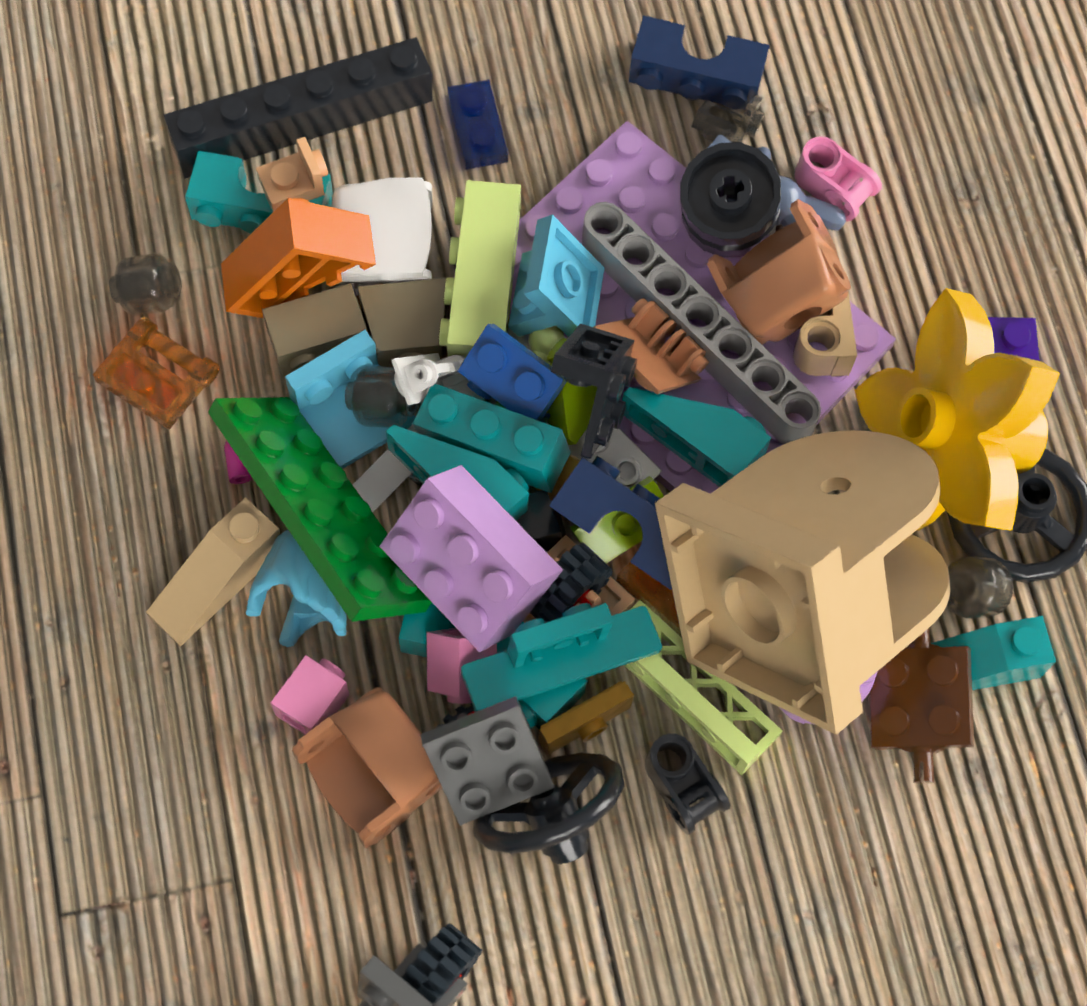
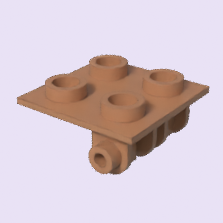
M642 298L631 309L636 315L635 317L594 326V328L635 340L631 357L638 359L634 377L642 387L656 394L699 382L702 378L697 374L701 373L709 364V361L704 357L706 351L690 336H686L687 333L683 329L675 332L667 340L676 328L677 323L673 319L666 322L669 316L655 301L648 302L645 298Z

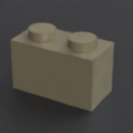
M351 283L262 309L266 329L282 377L361 331H367Z

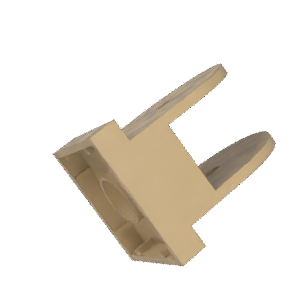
M854 430L827 432L800 438L777 447L760 457L711 494L682 483L658 500L655 506L687 662L837 735L863 713L859 686L934 624L947 606L950 597V581L946 562L932 545L912 535L930 518L939 502V475L932 458L919 446L890 434ZM834 490H846V492L841 494H826Z

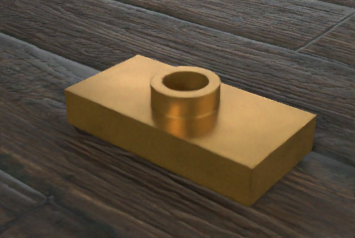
M621 680L540 726L538 742L546 755L555 752L579 737L582 742H587L608 728L607 721L631 708L634 694L626 681L622 682Z

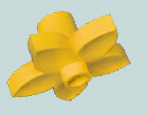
M948 288L943 290L932 305L920 329L915 352V370L911 371L897 367L885 368L869 376L855 389L859 410L866 425L872 432L890 434L910 441L923 449L936 464L940 484L939 502L930 518L916 531L933 523L945 510L951 516L966 524L1012 531L1018 505L1017 474L1025 473L1033 468L1045 450L1048 438V424L1043 409L1051 397L1060 373L1041 361L999 352L994 353L992 327L985 310L972 294Z

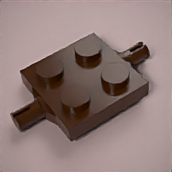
M929 628L878 670L870 690L871 747L875 750L901 749L913 754V783H935L933 753H938L948 748L974 747L971 649L968 646L940 647L931 644Z

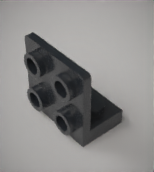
M580 323L555 353L551 373L564 376L565 381L575 386L589 387L593 385L598 387L581 452L582 457L591 459L600 445L607 447L613 429L618 430L621 425L626 402L621 401L620 397L624 385L629 387L632 382L638 359L631 357L635 340Z

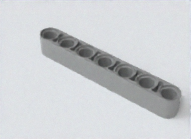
M600 202L590 206L584 217L582 245L605 267L604 271L636 302L642 298H645L648 302L655 301L669 316L666 322L673 319L677 323L670 336L683 329L687 333L686 336H690L706 351L704 357L709 361L705 370L779 442L786 444L813 435L821 413L820 402L815 395L618 206L608 202ZM604 228L610 230L612 233L600 234L595 230ZM630 258H635L641 260L643 263L640 265H633L628 263L626 260ZM666 288L675 294L665 296L657 292V290ZM699 319L704 321L707 326L696 327L690 324L689 320ZM721 351H734L740 358H727L722 355ZM759 381L766 382L773 390H759L753 383ZM789 413L799 414L806 420V423H794L786 415Z

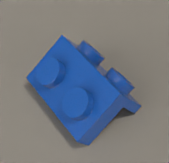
M487 324L458 369V372L469 380L467 386L477 395L488 400L494 398L506 409L544 423L551 416L547 411L567 383L564 376L551 373V365L495 324Z

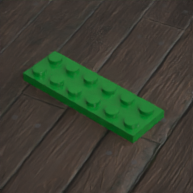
M290 397L215 398L208 414L351 622L426 612L432 602L379 547L388 533Z

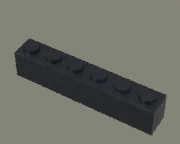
M417 37L173 111L163 116L172 147L183 177L186 179L191 177L198 151L242 158L244 161L297 144L296 139L304 136L306 140H311L432 102V72Z

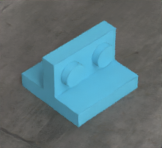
M553 214L537 220L532 250L522 253L508 324V327L518 337L553 326L560 328L569 337L580 323L590 327H594L596 324L605 267Z

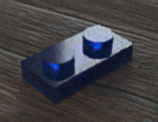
M490 79L447 87V97L465 170L508 162V150Z

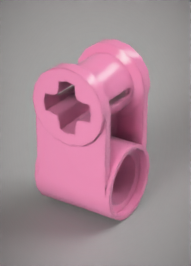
M819 136L810 139L805 144L795 169L797 184L815 198L838 206L845 213L846 221H852L859 214L860 205L868 197L875 196L882 188L880 178L869 166L859 162L828 137ZM811 162L820 163L825 168L817 167L813 165Z

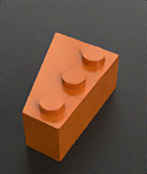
M287 198L221 263L226 312L264 318L262 309L309 296L308 289L326 281V285L332 287L342 282V272L356 265H360V268L363 270L376 265L369 215L310 203L303 198Z

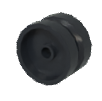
M741 142L718 143L702 150L687 165L680 182L682 221L689 237L703 251L721 257H742L765 238L773 234L780 219L781 179L774 163L759 149ZM727 199H734V200H736V201H735V202H727L726 200H727Z

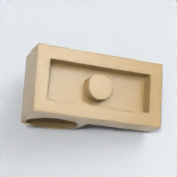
M849 292L843 302L821 316L810 318L803 324L793 350L795 365L802 372L813 376L850 375L857 358V349ZM819 342L823 344L827 348V350H816L812 348V346L809 343Z

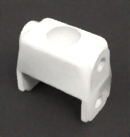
M384 178L364 183L344 184L334 190L332 195L333 208L369 215L376 265L366 270L361 269L360 265H356L342 272V282L332 286L333 288L351 283L354 294L359 295L358 286L432 279V272L425 269L430 253L432 235L431 208L433 206L431 183L424 181L423 178Z

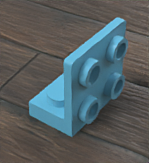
M366 330L361 331L285 376L290 399L299 407L303 417L322 439L324 446L342 469L387 443L386 430L392 425L408 429L415 419L413 412L379 366L375 342Z

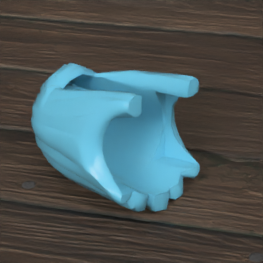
M289 530L284 531L275 539L252 583L246 615L250 617L259 616L267 591L272 586L283 584L290 587L293 598L279 638V643L282 646H294L305 631L323 621L332 624L336 635L345 636L347 632V614Z

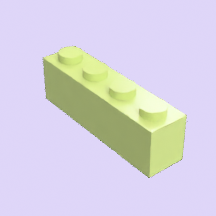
M466 180L464 198L456 197L454 224L461 225L460 237H451L449 264L456 265L455 278H446L444 305H451L450 319H441L439 346L447 347L448 357L461 355L466 358L487 324H495L508 333L521 212V184Z

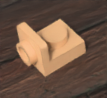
M305 136L296 139L298 153L256 167L257 177L273 212L287 198H303L310 201L325 195L322 177L328 175V170L319 149L311 151Z

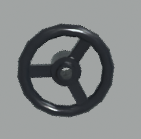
M1046 448L1036 465L1057 476L1070 492L1077 513L1074 535L1049 515L1056 505V491L1054 485L1047 477L1035 473V466L1025 473L1017 474L1018 505L1012 531L1022 534L1033 531L1039 533L1060 551V553L1048 561L1023 564L1004 560L985 548L979 538L1000 529L966 524L947 512L954 539L972 562L996 577L1023 583L1053 579L1079 563L1087 550V484L1068 461Z
M584 752L556 756L545 760L551 778L571 774L561 787L554 785L553 789L530 797L531 800L529 802H518L473 820L474 837L490 851L515 854L542 850V853L550 856L551 861L555 864L572 862L580 858L588 850V828L609 812L621 795L625 786L622 767L604 754ZM599 774L604 778L602 787L597 795L579 809L576 804L577 797L593 778ZM493 822H526L531 825L532 830L514 833L497 831L493 827Z

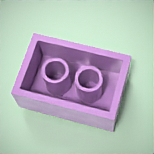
M462 465L427 478L379 546L479 652L511 636L563 571L549 554Z

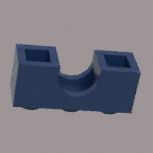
M643 15L631 57L629 83L637 84L647 90L658 89L679 94L689 100L701 99L722 104L732 110L754 111L770 45L727 35L725 47L718 56L711 59H699L691 56L683 47L685 25Z
M598 455L592 463L582 457L549 506L589 534L593 532L600 520L608 513L623 511L631 514L637 519L642 528L643 539L639 550L630 562L671 590L672 586L655 503L660 498L638 483L633 490H630L616 479L621 471Z

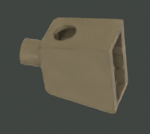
M445 278L358 286L362 317L368 334L375 342L377 361L383 371L394 370L391 360L395 358L438 353L440 360L443 359L444 346H439L441 319L446 318L447 305H444Z

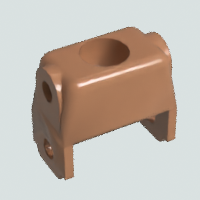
M799 199L791 203V208H789L796 222L783 227L765 238L746 253L735 266L728 259L716 254L708 259L707 266L721 294L734 310L740 324L762 345L768 341H781L802 328L803 324L810 318L821 316L843 302L851 289L850 281L840 263L835 244L821 217L817 215L809 204Z
M380 687L374 688L347 708L329 716L298 740L299 742L292 748L294 758L300 765L307 764L316 785L327 802L341 819L359 834L360 842L366 849L376 845L404 823L420 805L442 788L422 745L420 735L422 733L394 698Z

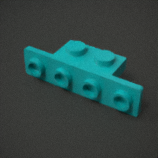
M584 603L566 610L562 614V618L547 623L543 619H534L521 624L515 629L516 633L511 634L506 651L462 665L461 675L474 710L476 712L515 696L519 701L660 653L662 643L648 609L645 606H640L611 616L607 603L591 608L589 603Z

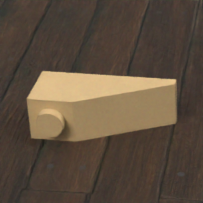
M245 497L209 530L146 611L147 615L181 647L257 575L275 539L281 534L280 529Z

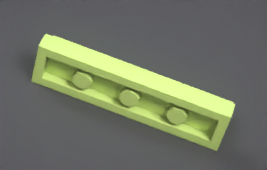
M639 600L631 609L645 606L648 609L660 641L662 637L671 646H662L660 653L624 666L736 771L743 775L782 734L783 730L733 684L690 664V679H684L662 658V655H682L686 659L682 637L642 600ZM697 670H698L705 678L697 679ZM697 687H716L725 695L726 712L717 710L697 691ZM732 702H733L742 712H733ZM752 720L766 735L755 745L733 724V721Z

